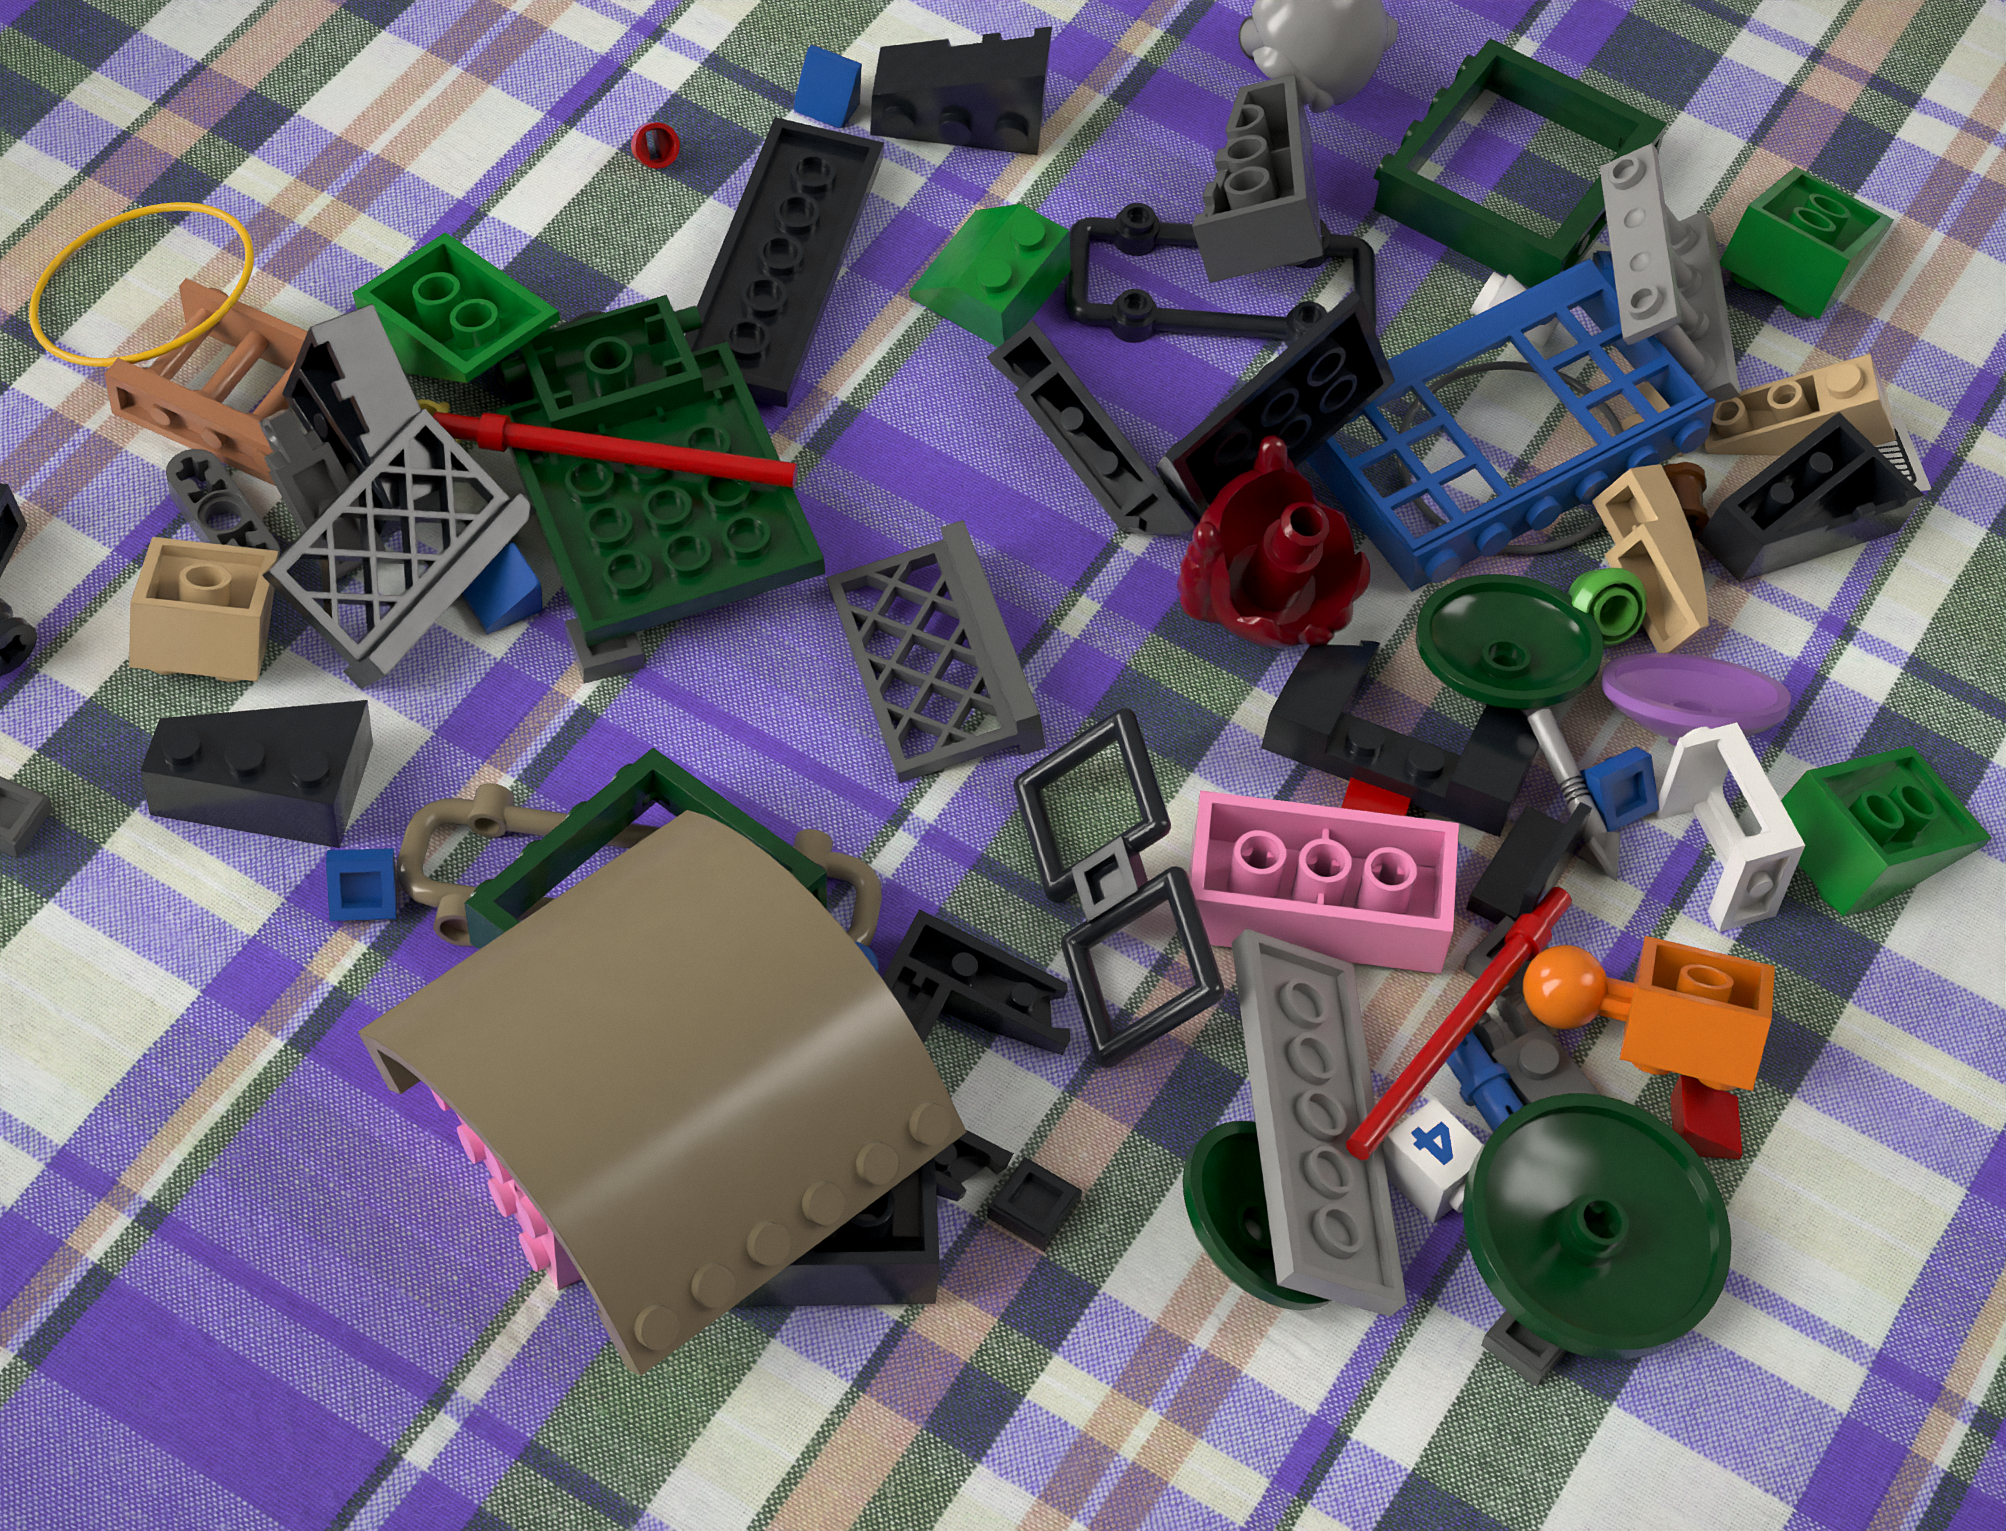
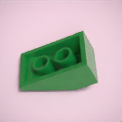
M1795 166L1747 206L1719 261L1720 266L1731 271V277L1740 285L1753 290H1760L1762 288L1780 298L1781 305L1789 312L1805 318L1813 316L1819 320L1837 302L1887 233L1894 219Z
M446 232L352 292L356 309L373 304L404 373L468 383L561 320L557 309Z
M1912 745L1807 770L1780 800L1805 844L1798 864L1815 883L1817 892L1823 901L1836 909L1842 917L1882 905L1984 847L1992 838Z

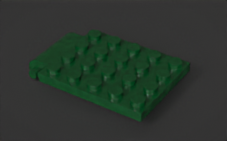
M667 295L547 329L518 348L519 357L499 363L501 375L506 386L527 380L534 399L496 410L497 414L510 416L513 423L780 461L728 342L691 352L684 333L702 328L698 309L694 305L673 311ZM508 447L530 504L535 508L536 512L534 514L587 647L825 574L824 557L793 488Z

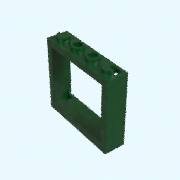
M1490 38L1476 56L1469 54L1465 57L1450 88L1441 87L1437 91L1430 104L1428 114L1422 122L1416 119L1410 124L1402 139L1401 147L1395 155L1387 153L1383 157L1373 178L1379 181L1374 210L1505 276L1510 274L1519 283L1532 288L1579 264L1607 228L1601 175L1553 237L1548 239L1417 174L1478 97L1487 89L1616 152L1617 154L1611 161L1651 143L1659 154L1667 123Z
M651 748L633 764L630 763L621 767L611 782L591 799L575 805L569 811L565 820L545 837L529 843L521 851L517 860L494 879H488L480 883L464 904L470 943L480 950L520 923L517 920L518 917L655 803H658L676 817L689 810L706 815L740 833L789 871L817 898L826 910L827 871L658 750Z

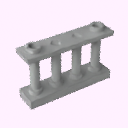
M1652 143L1600 166L1623 340L1629 346L1655 334L1709 399L1713 398L1716 403L1739 396L1740 389L1714 224L1704 211L1678 221L1667 207L1664 200L1658 153Z

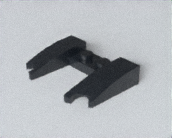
M1360 640L1359 646L1326 644L1324 646L1308 647L1284 685L1269 714L1261 746L1262 749L1350 781V778H1354L1411 798L1410 804L1494 836H1501L1540 746L1528 721V716L1524 712L1486 705L1462 755H1458L1348 714L1378 654L1380 642Z
M919 909L882 979L902 1007L923 1044H925L940 1013L944 1012L988 1031L1063 1055L1071 1040L1070 1029L1052 1027L1050 1000L1064 998L1068 991L1067 983ZM966 1130L967 1132L935 1156L937 1196L958 1202L967 1192L962 1185L963 1182L985 1167H988L998 1175L1007 1168L1014 1153Z

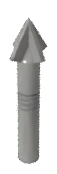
M1551 709L1539 710L1530 715L1528 721L1558 786L1561 787V792H1564L1562 795L1566 798L1565 801L1571 814H1573L1580 802L1592 807L1582 837L1585 844L1577 855L1617 882L1621 832H1607L1593 799L1586 789V784H1583L1584 780L1581 778L1580 771Z

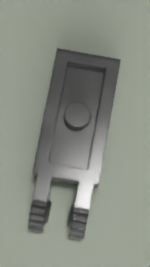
M1508 988L1502 991L1495 1001L1499 1016L1502 1017L1503 1022L1507 1023L1508 1028L1517 1038L1516 1040L1507 1044L1501 1027L1487 1012L1483 1014L1472 1028V1031L1493 1062L1503 1064L1510 1073L1511 1077L1508 1079V1084L1523 1106L1553 1095L1568 1093L1601 1095L1544 1024L1539 1026L1537 1018L1531 1013L1522 995L1517 990Z

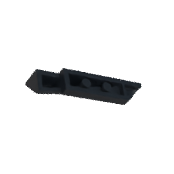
M1033 320L987 356L991 364L1019 389L1014 393L1123 533L1186 538L1188 541L1193 540L1195 524Z

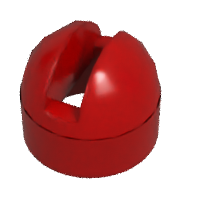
M648 122L641 125L635 131L631 141V149L634 157L640 164L649 168L660 169L669 166L675 161L679 153L680 142L678 135L669 125L660 122ZM652 131L657 159H650L646 132Z

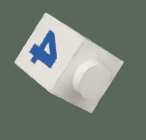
M1433 1098L1387 1134L1382 1148L1387 1179L1434 1224L1453 1208L1458 1213L1463 1212V1198L1467 1176L1473 1160L1483 1144L1438 1100Z

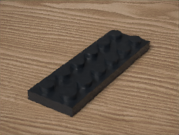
M774 117L697 304L702 328L685 333V338L691 352L728 342L753 400L784 408L788 407L883 161L884 142Z

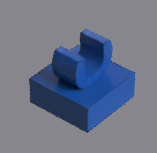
M1637 746L1615 757H1609L1604 762L1587 770L1583 769L1580 771L1581 778L1584 780L1583 784H1586V789L1593 799L1607 832H1613L1659 810L1652 755Z
M394 848L327 850L326 875L329 921L396 919L397 891Z

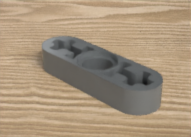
M190 449L178 453L169 461L166 467V477L170 497L201 542L238 547L247 545V548L278 551V558L281 556L279 544L223 464L213 453L202 449ZM195 476L199 481H206L208 494L202 498L201 490L192 479L187 478ZM220 513H233L241 518V521L235 527L227 530H217L207 524L213 516Z

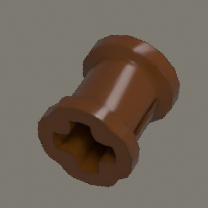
M1690 462L1667 464L1663 466V469L1678 497L1693 539L1696 540L1711 519L1709 511L1703 506L1702 494L1707 489L1705 471L1699 465Z

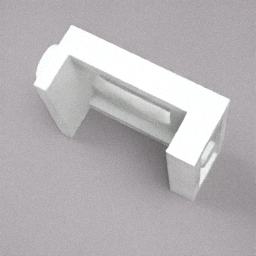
M1738 723L1710 729L1707 726L1694 729L1678 739L1658 796L1659 810L1655 811V814L1661 820L1693 811L1724 868L1708 909V913L1718 932L1777 915L1805 844ZM1729 769L1762 827L1760 834L1750 837L1745 836L1724 797L1723 783Z

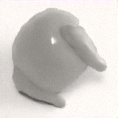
M1257 0L1251 8L1252 16H1248L1243 20L1238 34L1242 52L1247 58L1254 60L1257 67L1268 78L1275 79L1295 74L1303 105L1309 104V110L1313 113H1322L1327 111L1332 105L1344 104L1355 97L1366 86L1378 68L1384 52L1396 42L1398 22L1385 11L1382 0Z

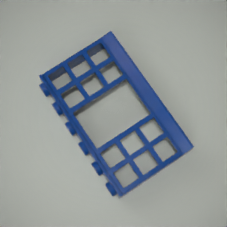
M1589 258L1388 359L1387 361L1395 382L1347 423L1350 424L1361 415H1364L1385 442L1351 459L1332 436L1306 460L1410 591L1413 592L1430 582L1440 583L1447 580L1459 567L1480 556L1489 557L1495 555L1509 541L1532 529L1539 531L1548 527L1559 515L1580 504H1592L1594 498L1630 468L1657 465L1680 452L1686 454L1694 451L1709 436L1716 401L1713 398H1708L1704 391L1654 335L1628 346L1623 340L1617 292L1605 280L1594 262ZM1580 306L1602 332L1591 336L1570 310ZM1556 317L1578 344L1545 360L1525 337L1524 333L1539 325H1546ZM1508 341L1514 345L1598 444L1511 489L1425 385V383L1442 374H1449L1458 366L1492 349L1495 350L1502 347ZM1612 343L1635 370L1624 374L1602 348ZM1589 355L1611 382L1578 399L1556 371ZM1648 381L1670 408L1658 413L1635 386ZM1409 391H1412L1433 418L1398 434L1377 407L1393 399H1399ZM1622 393L1645 421L1611 437L1589 410ZM1443 429L1465 457L1431 474L1409 446ZM1396 454L1416 478L1417 482L1383 499L1361 471ZM1476 469L1498 497L1464 514L1441 486ZM1428 493L1450 522L1415 539L1393 510Z

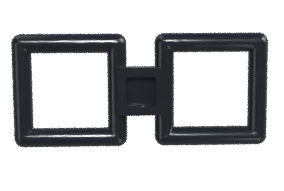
M1119 708L1019 774L1013 783L1014 792L1046 897L1054 903H1061L1079 893L1086 921L1062 937L1061 948L1095 1061L1105 1068L1115 1066L1213 1006L1223 998L1225 993L1224 984L1187 872L1181 867L1172 866L1148 881L1140 852L1168 835L1171 829V821L1136 714L1129 708ZM1117 741L1142 820L1065 869L1041 790ZM1168 900L1195 985L1115 1034L1089 949Z

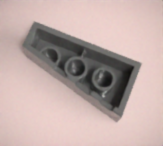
M1295 74L1240 87L1225 129L1228 138L1227 144L1224 148L1218 149L1214 161L1217 169L1214 182L1206 184L1202 196L1205 204L1204 211L1201 214H1196L1192 225L1210 283L1283 265L1297 266L1309 259L1323 256L1311 129Z

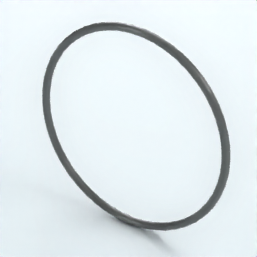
M1486 362L1451 372L1435 381L1428 389L1434 394L1440 388L1457 379L1485 371L1519 370L1536 374L1537 372L1529 363ZM1556 371L1567 385L1584 396L1592 392L1590 388L1578 380ZM1417 398L1409 407L1402 420L1398 434L1409 430L1415 414L1422 406ZM1605 402L1598 405L1597 407L1610 422L1615 434L1618 435L1624 432L1618 418ZM1397 456L1399 473L1404 487H1407L1413 483L1407 467ZM1421 497L1413 500L1417 508L1437 527L1447 523L1433 512ZM1599 516L1589 526L1566 538L1538 545H1506L1500 553L1537 554L1555 551L1585 539L1602 527L1604 523Z

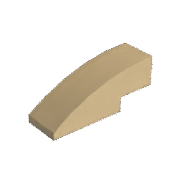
M1662 465L1630 468L1592 500L1615 543V546L1604 555L1611 568L1626 569L1641 580L1647 594V610L1642 625L1658 653H1675L1709 626L1707 596L1701 563L1690 527Z

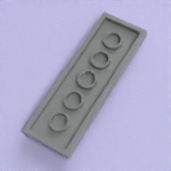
M1246 929L1231 943L1277 1285L1391 1317L1405 1306L1407 1301L1382 1143L1379 1144L1367 1160L1355 1158L1346 1148V1141L1375 1107L1354 965Z

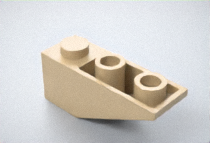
M1866 354L1740 391V395L1716 403L1709 436L1704 444L1707 454L1783 455L1838 412L1874 446L1895 441L1896 435L1886 390L1871 354Z

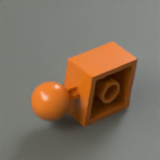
M1645 936L1634 981L1631 983L1607 977L1601 963L1587 950L1573 945H1558L1542 951L1531 961L1523 979V995L1531 1013L1539 1021L1552 1028L1562 1030L1576 1029L1590 1023L1598 1015L1625 1021L1620 1060L1632 1062L1641 1071L1655 1075H1665L1670 1072L1698 1078L1704 1085L1717 1090L1729 1091L1741 1088L1753 1091L1772 1020L1775 966Z

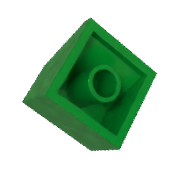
M1021 203L976 210L910 289L909 296L916 302L998 348L1028 324L1070 272L1069 230Z

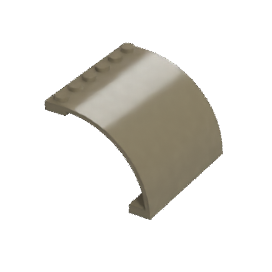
M686 810L358 1031L390 1091L402 1094L418 1082H424L461 1117L505 1167L545 1220L581 1275L600 1308L596 1312L627 1370L640 1376L967 1132L933 1061L907 1015L884 980L843 927L817 898L768 853L727 825L706 815Z

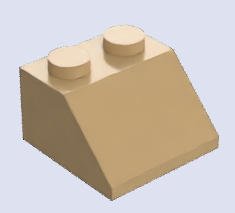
M152 537L130 602L129 667L149 669L162 675L185 673L212 676L226 682L240 680L258 682L267 648L274 587L262 575L278 559V551Z

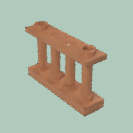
M185 278L179 285L185 326L173 340L185 335L203 323L222 306L229 296L217 288H207ZM237 301L230 311L213 327L182 347L158 356L149 368H140L117 358L104 373L111 411L119 417L191 449L209 451L220 462L276 486L269 474L271 470L264 459L265 456L274 451L271 449L258 422L280 410H287L290 407L282 393L308 331ZM207 336L235 347L234 351L201 390L192 391L171 381ZM259 358L287 370L253 413L244 414L222 404Z

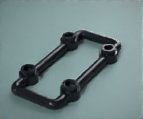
M1132 203L1125 206L1116 215V218L1085 217L1076 221L1069 230L1071 270L1065 278L1064 302L1066 311L1074 321L1082 325L1109 327L1117 338L1125 342H1143L1148 340L1155 331L1277 339L1284 340L1286 346L1289 347L1311 325L1327 314L1326 309L1322 305L1311 301L1299 303L1287 314V317L1157 308L1152 297L1140 289L1124 291L1113 301V304L1088 302L1090 240L1113 241L1115 247L1122 253L1131 256H1143L1151 253L1157 244L1198 247L1192 228L1193 224L1161 222L1153 209L1148 205ZM1320 219L1323 256L1309 259L1305 263L1297 265V267L1315 268L1322 265L1328 257L1352 259L1353 291L1362 298L1375 330L1377 311L1376 259L1374 250L1367 241L1360 237L1330 234L1325 222Z

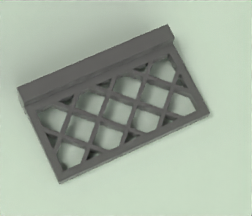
M964 520L940 527L943 540L826 577L831 597L899 783L1017 744L1022 755L1046 748L1039 710ZM937 563L941 576L930 593L905 584L912 571ZM866 586L884 591L872 612L849 604L845 593ZM947 591L951 600L943 598ZM897 596L922 605L910 626L885 617ZM935 611L957 618L960 622L949 641L923 632ZM855 622L863 624L860 631H858ZM876 630L902 639L890 660L868 653L865 650ZM965 639L967 640L969 648L961 646ZM915 644L940 653L939 658L928 675L903 666L904 661ZM953 659L978 669V673L968 690L941 680ZM873 670L881 673L878 680H876ZM894 678L920 688L908 709L886 702L883 699ZM984 687L987 692L988 698L980 695ZM933 693L959 702L947 725L920 715ZM972 708L996 716L1000 726L999 729L978 736L960 730ZM891 719L900 722L896 729H894ZM912 727L939 737L931 751L905 759L901 746Z

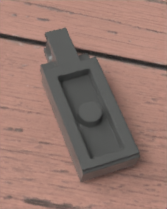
M291 409L280 410L258 422L271 449L274 451L265 456L264 459L271 470L269 474L298 528L303 533L350 484V481L329 442H322L315 430L304 434ZM358 497L349 506L359 507ZM337 518L333 522L334 549L362 550L360 519ZM375 529L376 551L386 552V548ZM320 538L309 548H320ZM316 560L321 568V560ZM335 561L336 580L363 565V562Z

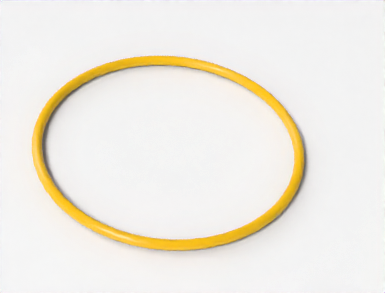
M191 202L162 203L134 209L115 216L91 228L72 241L44 270L34 288L29 306L32 331L38 342L48 352L67 362L84 366L110 367L117 358L134 364L169 353L205 333L236 304L243 294L253 271L254 248L252 239L243 224L234 216L205 204ZM192 211L220 218L230 224L240 235L245 248V264L235 289L222 306L208 319L185 335L169 343L133 355L92 358L75 355L60 349L45 336L41 329L38 317L39 303L43 290L51 276L75 250L112 227L150 214Z

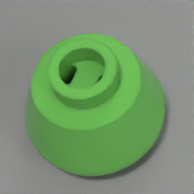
M1603 568L1587 571L1572 583L1567 593L1572 597L1574 607L1585 613L1589 612L1597 622L1603 637L1604 649L1616 647L1631 638L1642 624L1647 610V594L1643 583L1635 574L1623 568Z

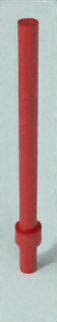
M435 412L433 418L453 439L477 442L478 448L484 450L505 452L507 447L790 488H794L797 481V463L513 423L510 416L486 412L482 414L481 418Z
M1552 887L1530 914H1522L1505 934V946L1346 1141V1148L1352 1156L1359 1160H1367L1523 964L1527 960H1533L1545 949L1552 939L1551 929L1572 904V898L1566 890L1560 887Z

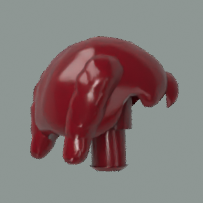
M1271 435L1261 440L1253 470L1237 476L1224 486L1203 513L1199 524L1196 525L1193 531V540L1188 545L1180 563L1181 573L1177 580V589L1180 593L1181 607L1189 617L1198 621L1221 624L1225 629L1251 643L1276 649L1304 644L1324 646L1334 638L1335 633L1344 630L1353 619V602L1362 596L1368 588L1371 569L1365 553L1360 551L1355 554L1354 541L1345 514L1324 505L1316 499L1309 482L1298 470L1294 469L1292 461L1288 458L1285 442L1276 435Z

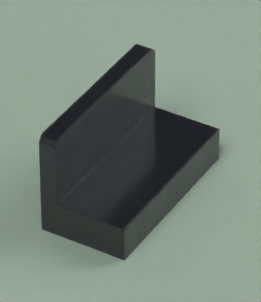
M1580 802L1565 825L1526 805L1470 894L1466 909L1496 925L1506 916L1516 922L1522 914H1530L1547 892L1557 885L1579 849L1592 807Z

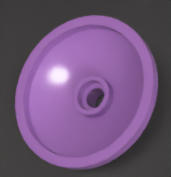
M1643 653L1616 658L1603 667L1600 682L1603 692L1617 709L1642 728L1669 738L1668 742L1673 746L1677 745L1680 737L1694 729L1706 726L1714 729L1737 722L1745 738L1767 731L1787 717L1791 703V694L1788 689L1764 673L1732 662L1687 654Z

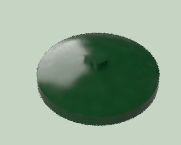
M1568 1093L1539 1099L1517 1110L1498 1126L1480 1148L1469 1170L1464 1189L1463 1220L1472 1258L1481 1277L1498 1302L1513 1318L1541 1339L1561 1349L1591 1358L1607 1360L1639 1358L1657 1353L1679 1341L1702 1321L1716 1304L1728 1276L1732 1245L1730 1223L1722 1195L1713 1176L1694 1149L1666 1123L1645 1110L1619 1099L1587 1093Z

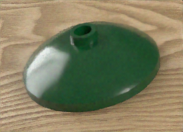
M1476 575L1462 578L1443 586L1424 603L1419 613L1416 627V644L1419 654L1425 665L1440 681L1453 691L1472 701L1502 709H1539L1565 702L1577 696L1597 676L1604 650L1603 637L1597 622L1589 612L1585 613L1574 607L1570 595L1549 584L1515 575Z
M1231 1121L1218 1125L1208 1131L1190 1150L1185 1162L1182 1180L1188 1218L1193 1232L1207 1256L1232 1283L1251 1296L1280 1308L1300 1311L1320 1308L1330 1303L1332 1300L1277 1285L1256 1122Z

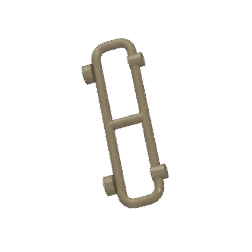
M494 783L480 785L476 789L474 800L443 798L428 803L413 815L405 830L397 859V878L404 892L416 902L438 908L433 929L441 939L458 946H474L470 943L464 902L470 898L476 887L434 881L423 873V864L434 830L445 824L468 825L476 834L489 838L500 837L506 831L545 837L565 820L566 813L512 806L514 801L513 793L506 787ZM631 823L606 845L630 849L661 827ZM815 829L799 831L795 835L792 847L827 871V877L848 881L856 889L852 921L847 934L853 941L860 942L869 947L877 930L882 902L881 881L874 869L860 858L844 853L832 852L833 840L828 834ZM542 897L517 919H526L555 898Z

